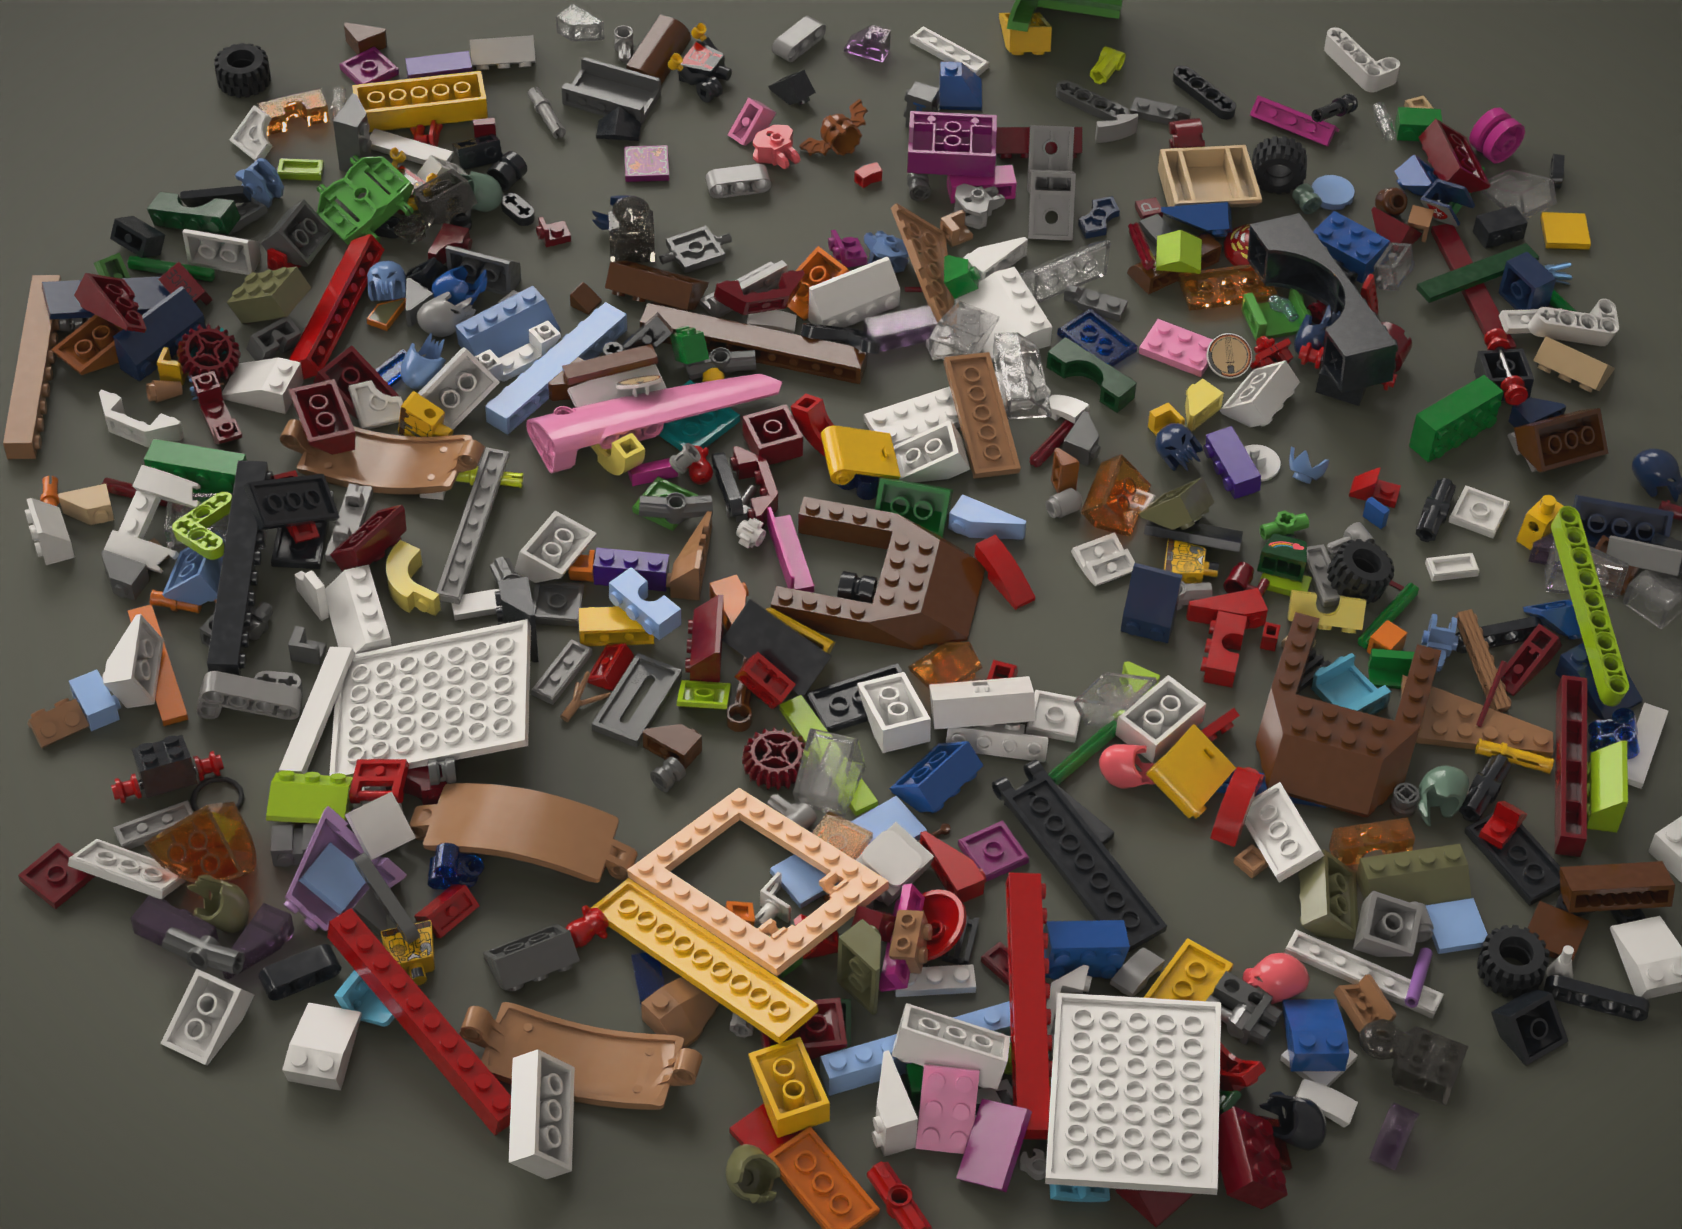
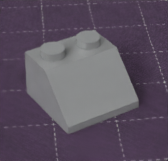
M1372 891L1362 903L1353 949L1376 957L1413 956L1423 907Z

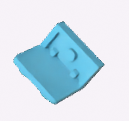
M355 970L334 995L342 1009L362 1012L360 1021L385 1027L395 1018Z

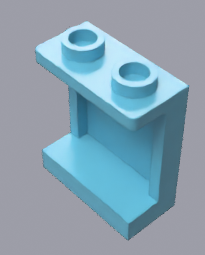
M1353 653L1337 658L1334 663L1327 667H1321L1314 673L1311 689L1323 702L1371 715L1388 707L1391 690L1386 685L1377 689L1354 665L1356 656Z

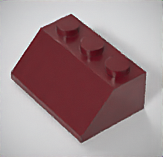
M335 379L289 389L290 397L310 446L331 455L355 450V429Z
M403 505L378 510L330 554L342 572L346 569L370 565L373 561L380 560L385 556L386 553L384 551L388 547H393L399 540H402L400 536L407 531L405 508Z
M717 595L694 609L693 619L688 620V634H692V639L687 638V653H691V658H686L685 673H690V681L720 682L724 628L723 595Z

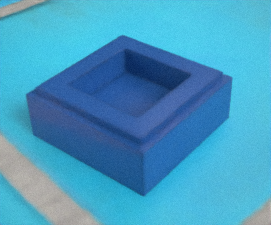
M1370 497L1366 500L1363 517L1379 529H1382L1387 524L1390 509L1375 498Z

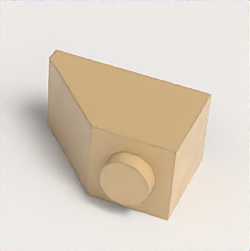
M106 484L58 494L63 514L88 525L114 520Z

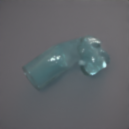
M1277 295L1269 298L1272 310L1285 314L1289 322H1294L1298 319L1299 315L1289 299Z

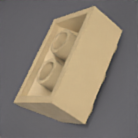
M1545 336L1533 360L1539 363L1537 368L1547 373L1554 370L1560 373L1558 378L1571 383L1572 379L1580 382L1579 387L1588 392H1592L1593 389L1600 391L1615 369Z

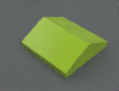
M1183 230L1157 236L1156 270L1200 274L1202 239Z
M681 680L677 706L727 710L729 708L731 683Z

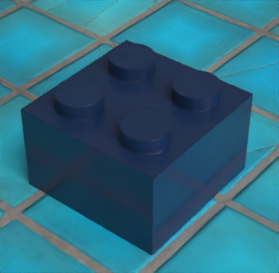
M1525 252L1506 261L1498 293L1516 310L1549 307L1556 278L1530 253Z

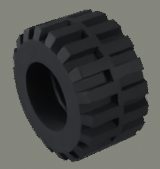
M250 43L232 44L230 47H225L223 51L217 53L214 65L218 87L221 88L223 93H228L229 96H236L237 98H247L251 95H258V92H263L266 90L265 87L269 86L271 75L268 55H266L264 50H261V47Z
M1273 136L1272 139L1266 138L1264 143L1260 142L1257 144V148L1253 151L1252 167L1260 189L1263 191L1268 190V193L1277 192V194H1282V192H1285L1287 194L1304 183L1307 171L1306 149L1302 148L1300 142L1296 143L1295 139H1287L1286 136H1282V138Z
M1357 539L1356 541L1348 540L1347 543L1344 542L1329 564L1327 574L1329 575L1327 578L1328 581L1332 582L1331 587L1336 589L1340 596L1365 599L1366 604L1374 603L1378 598H1381L1394 577L1395 568L1392 565L1393 561L1387 557L1388 554L1382 551L1378 545L1375 546L1367 540L1363 542L1362 539Z
M1504 925L1501 926L1500 930L1498 928L1492 930L1491 934H1488L1483 942L1477 962L1478 975L1484 979L1483 984L1486 987L1491 986V991L1496 994L1501 992L1503 993L1502 996L1507 998L1508 995H1513V998H1517L1520 994H1524L1531 989L1538 990L1550 959L1548 958L1549 949L1545 948L1546 943L1544 940L1538 939L1539 935L1537 933H1530V929L1526 927L1520 929L1519 925H1513L1512 928ZM1503 957L1515 958L1523 965H1512L1506 962Z

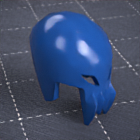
M464 266L451 269L434 281L431 292L434 298L450 292L451 297L447 301L453 305H457L471 297L472 301L469 305H473L479 293L484 292L486 289L487 270L482 272L474 284H469L465 282L468 271Z

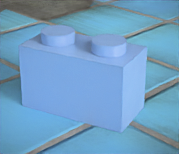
M98 670L69 680L72 696L74 699H77L91 731L120 720L118 709L121 708L120 702L115 695L111 696L110 690L104 685L103 678Z

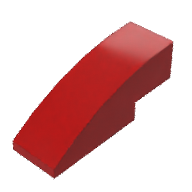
M996 534L976 543L974 557L988 571L989 581L1015 610L1035 601V595L1022 570Z

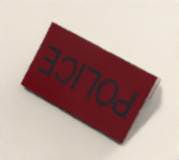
M179 261L158 279L170 293L180 286L184 287L195 303L200 299L207 306L213 300Z

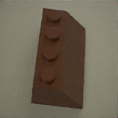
M626 260L610 262L605 288L612 290V294L625 297V294L632 295V299L645 302L647 299L653 301L654 305L664 307L669 305L673 306L674 309L687 311L696 309L709 282Z
M1600 408L1579 410L1514 428L1518 451L1538 472L1609 454Z

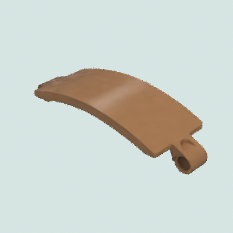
M291 419L287 422L280 436V442L285 447L303 454L297 465L299 473L306 476L324 474L328 483L348 487L349 483L360 486H372L374 493L427 494L448 491L452 489L459 473L473 470L478 466L485 450V446L473 440L470 435L410 437L354 427L355 450L331 455L309 445L302 425L296 419Z
M474 783L446 784L443 787L438 804L417 806L409 823L416 837L415 839L424 840L423 848L427 850L506 857L550 868L594 883L600 882L605 866L612 877L626 880L628 878L627 870L635 864L638 855L634 848L614 839L619 825V819L616 816L570 799L511 786Z
M509 1002L501 1004L496 1020L493 1019L488 1010L479 1006H470L459 1032L463 1039L485 1048L481 1061L497 1080L512 1085L513 1058L538 1049L575 1067L574 1102L614 1108L662 1109L665 1106L671 1086H687L695 1083L703 1059L698 1051L683 1048L684 1038L680 1036L603 1029L550 1016Z

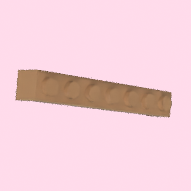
M1472 609L1461 611L1455 616L1457 618V627L1487 698L1498 669L1495 667L1493 655H1490L1488 642L1484 640L1483 630L1477 623V615L1473 613ZM1500 679L1490 708L1503 713L1509 710L1512 702L1506 694L1505 684Z

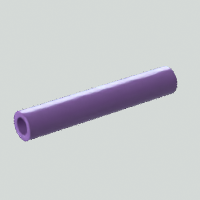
M1422 948L1419 951L1405 998V1004L1411 1008L1418 1005L1433 955L1429 948Z

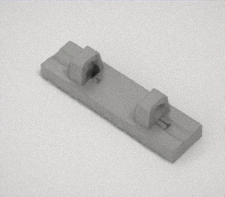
M349 483L339 512L340 518L336 521L325 553L326 561L335 562L330 554L363 525L373 495L372 486H360Z

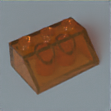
M1122 454L1101 462L1081 513L1095 528L1124 536H1131L1141 510L1139 507H1130L1128 497L1136 493V488L1149 492L1151 484ZM1136 494L1132 502L1144 505L1146 496L1144 494Z

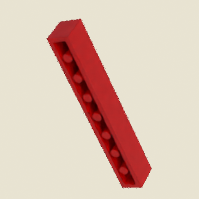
M372 234L351 240L289 359L301 362L303 380L316 376L325 367L368 283L367 274L369 269L379 262L385 250Z

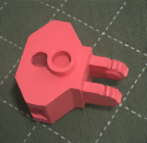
M772 125L756 133L753 140V146L755 147L753 159L757 163L772 164L773 166L779 165L783 169L789 168V160L794 164L799 163L801 160L800 155L793 148V130L788 125Z

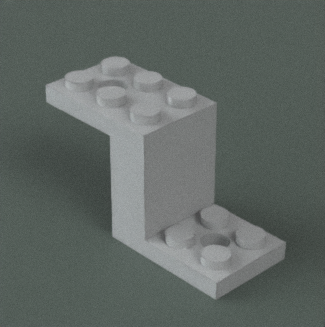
M1030 125L1027 191L1030 193L1028 239L1073 240L1076 173L1072 171L1074 127ZM1048 142H1055L1057 144V151L1054 154L1046 153L1045 145ZM1048 211H1055L1058 218L1056 222H1046L1045 215Z

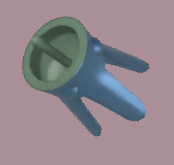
M1571 263L1543 265L1553 274L1556 282L1570 285L1568 282L1559 280H1571V275L1555 271L1571 266Z

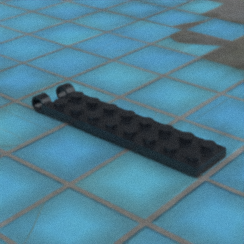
M1035 759L1024 765V773L1031 783L1016 791L1010 781L1004 776L992 782V789L997 798L1006 803L1095 920H1124L1130 945L1128 952L1167 930L1166 923L1047 774L1038 760Z

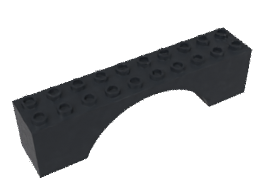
M1300 213L1250 224L1247 261L1265 286L1295 289L1317 299L1325 306L1330 305L1332 312L1338 313L1340 311V317L1325 329L1322 360L1323 368L1340 392L1344 393L1393 381V374L1396 370L1395 357L1396 352H1398L1397 341L1391 337L1386 326L1382 325L1376 313L1368 306L1366 299L1361 297L1356 286L1350 282L1347 274L1341 270L1336 259L1332 258L1327 247L1321 243L1318 235L1312 231L1309 223L1303 219Z

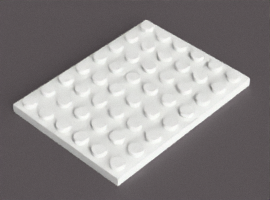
M528 619L355 654L335 701L329 776L335 773H342L346 777H353L357 759H407L409 769L428 766V760L444 761L445 758L454 757V760L528 746L531 625Z
M1057 993L1045 1184L1217 1195L1221 1002Z

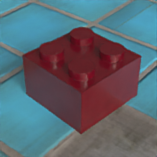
M787 404L743 416L742 435L750 451L766 458L768 465L803 456V435Z

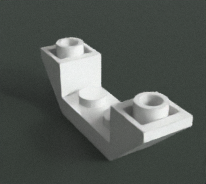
M547 320L529 329L530 343L500 358L490 349L475 356V358L498 380L505 382L529 369L536 360H539L551 347L555 346L561 334Z
M104 390L99 392L109 432L148 448L153 439L176 442L184 438L181 421L161 413L151 425H148L143 421H138L125 415L122 399L117 394Z
M1082 965L1051 983L1050 999L1047 1000L1046 1009H1051L1050 1026L1047 1025V1035H1052V1050L1048 1051V1058L1053 1061L1054 1018L1056 1014L1057 993L1083 994V991L1089 992L1092 977L1087 976L1089 969L1087 965Z

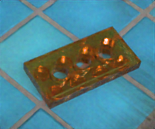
M1250 264L1201 270L1200 274H1178V282L1189 311L1242 304L1243 296L1246 293H1253L1257 302L1276 300L1277 297L1275 287L1265 286Z

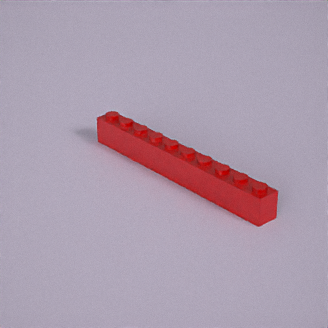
M1009 872L1005 885L1013 1106L1032 1111L1024 1139L1047 1140L1051 1096L1049 1077H1052L1053 1061H1048V1051L1052 1050V1035H1047V1025L1050 1026L1051 1009H1046V1000L1050 999V984L1045 983V974L1049 973V958H1044V949L1048 948V933H1043V924L1047 923V908H1042V899L1046 898V884L1041 883V873Z
M350 908L329 921L327 938L493 1135L496 1136L510 1126L511 1095L354 910Z

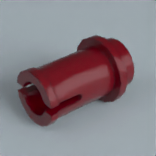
M1670 500L1661 501L1659 509L1674 512L1673 519L1682 521V506L1672 504Z

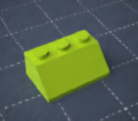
M1619 741L1590 754L1587 762V829L1616 833L1619 829L1628 804L1627 741Z
M290 770L276 773L271 781L266 821L318 824L327 806L346 821L345 815L351 812L353 804L349 801V791L353 777H346L342 773H335L331 776L320 775L318 772L294 774Z

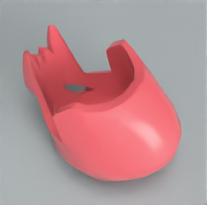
M1130 744L1109 746L1102 752L1099 759L1100 771L1104 778L1112 786L1121 789L1134 788L1144 784H1155L1146 775V772L1155 763H1142L1137 755L1146 753L1147 746ZM1135 764L1139 766L1142 772L1136 769Z
M1275 953L1266 956L1253 968L1246 969L1242 977L1243 981L1255 988L1260 987L1272 996L1271 1004L1282 1002V1000L1290 999L1304 992L1310 979L1306 967L1298 959L1286 953Z

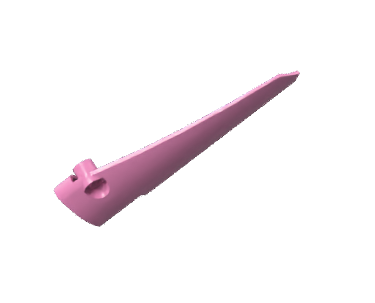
M754 374L651 391L649 395L641 393L637 394V397L631 395L572 409L567 406H559L552 414L528 419L526 427L530 439L548 471L552 474L571 469L575 465L577 451L580 448L600 444L603 449H611L612 442L630 433H633L638 441L650 439L662 432L664 423L779 394L782 381L763 374Z

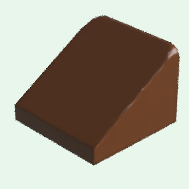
M584 282L570 294V306L587 315L602 302V299Z

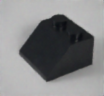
M1531 989L1491 1012L1500 1038L1524 1065L1534 1062L1569 1041L1553 995L1550 992Z

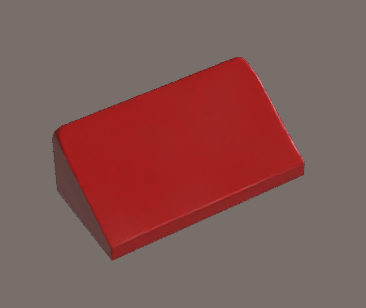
M627 644L606 645L591 670L587 683L613 691L634 658V654Z

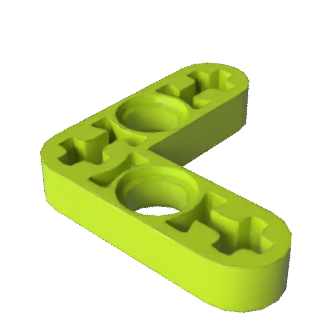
M220 492L175 521L172 529L176 539L209 560L222 557L225 548L222 538L207 528L230 513L232 495L228 492Z

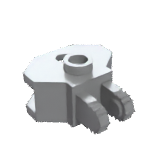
M962 184L956 188L954 212L963 210L965 213H969L970 216H965V225L980 229L986 226L987 218L992 215V210L1003 206L1006 199L1003 195H998L999 191L994 186L984 189L982 186L975 187Z

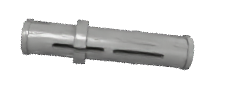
M538 87L531 88L527 94L534 104L535 111L541 115L554 138L557 139L558 136L559 138L563 137L566 130L551 109V103L543 96Z

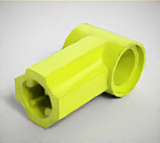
M1105 46L1100 53L1098 62L1090 71V77L1097 84L1106 83L1115 70L1119 71L1122 68L1126 54Z

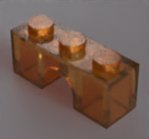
M321 89L258 103V108L272 118L268 125L267 136L288 131L287 121L294 117L304 118L308 126L330 121L328 105Z
M1408 817L1333 828L1329 849L1331 854L1346 866L1359 864L1360 858H1363L1365 854L1373 850H1382L1383 854L1412 851L1415 835Z

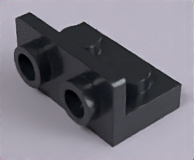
M494 134L452 143L453 152L459 157L460 167L463 170L498 162L503 156L500 139Z

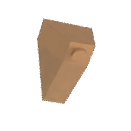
M707 511L675 560L672 573L667 574L666 587L670 588L671 598L700 600L712 533V511Z
M680 977L664 985L641 1002L642 1020L656 1034L683 1037V1048H687L700 1037L704 1026L709 1019H712L720 1003L683 977Z

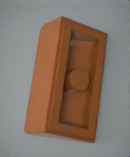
M1055 448L1052 484L1057 493L1069 488H1073L1076 491L1080 463L1076 458L1060 448Z

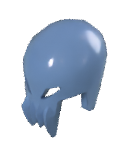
M381 261L369 269L367 280L368 295L371 301H392L405 298L406 277L401 265L393 261Z
M430 333L419 352H416L415 344H411L400 367L402 380L409 388L421 390L443 368L446 360L440 356L445 339L440 344L439 341L435 343V339L431 342L432 333Z

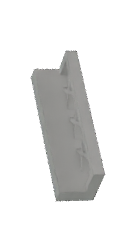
M783 260L775 264L770 261L740 277L737 280H739L743 295L751 292H767L779 286L781 275L787 272L788 265ZM715 291L700 299V305L713 317L720 318L733 311L714 299Z

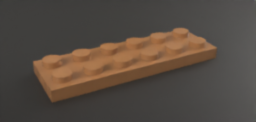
M990 352L945 357L943 363L974 479L1020 473L1021 467Z

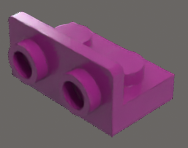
M836 229L831 230L828 246L829 250L833 251V257L845 267L868 264L867 255L858 238L845 237L841 240Z

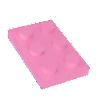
M1157 319L1140 345L1139 354L1202 377L1209 366L1206 353L1213 339Z
M924 1064L915 1149L964 1154L975 1121L980 1070Z

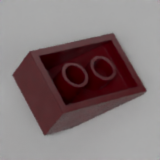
M352 345L322 368L313 381L315 384L335 379L347 412L356 419L358 417L348 389L349 385L372 380L375 387L383 394L391 397L399 396Z
M840 998L812 1000L817 1004L818 1012L785 1041L801 1037L810 1060L847 1047ZM760 1031L762 1049L779 1044Z

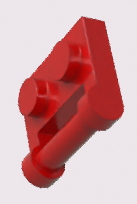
M357 759L349 791L350 803L360 804L361 801H373L390 792L393 793L397 803H402L404 798L403 790L409 769L407 759ZM393 786L392 791H362V787Z

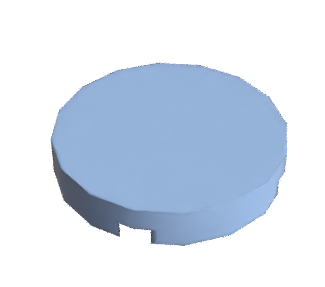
M1324 175L1317 178L1312 184L1314 193L1318 194L1322 200L1320 207L1324 209L1341 210L1353 201L1354 187L1343 177Z

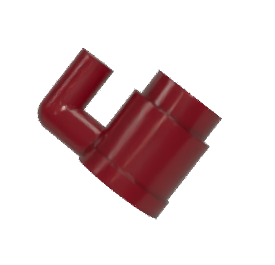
M1239 562L1232 568L1223 587L1228 594L1258 588L1263 597L1270 581L1262 578L1257 587L1250 585L1253 580L1254 569L1246 562Z

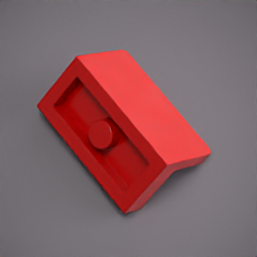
M451 885L415 914L414 917L417 921L431 920L434 935L436 938H442L480 905L466 885Z

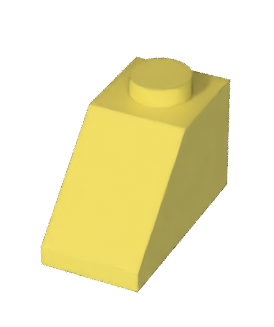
M1203 378L1196 384L1190 385L1186 391L1187 427L1191 432L1218 412L1222 406L1224 393Z

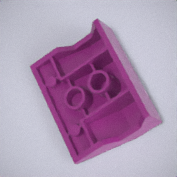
M910 111L907 173L995 177L997 115Z

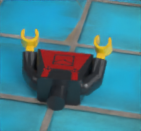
M699 23L691 31L692 37L700 39L701 42L696 41L683 59L680 54L674 53L668 62L669 69L678 70L679 81L686 82L689 85L706 82V79L710 76L728 81L732 75V69L725 67L724 54L716 48L709 37L704 35L707 28L703 23Z

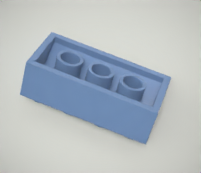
M534 286L455 325L458 345L461 348H466L474 357L490 349L498 358L530 343L529 329L547 320L558 331H560V328L545 298Z

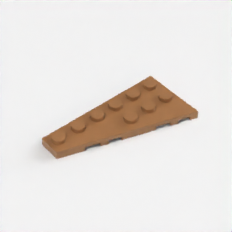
M896 203L891 207L934 322L940 329H944L952 334L956 331L957 318L954 298L944 284V257L948 255L945 232Z
M1404 675L1401 679V697L1407 680V676ZM1432 686L1416 743L1475 750L1478 739L1482 738L1483 740L1498 744L1502 742L1507 743L1508 747L1552 758V731L1491 708L1488 709L1482 727L1476 726L1483 705Z

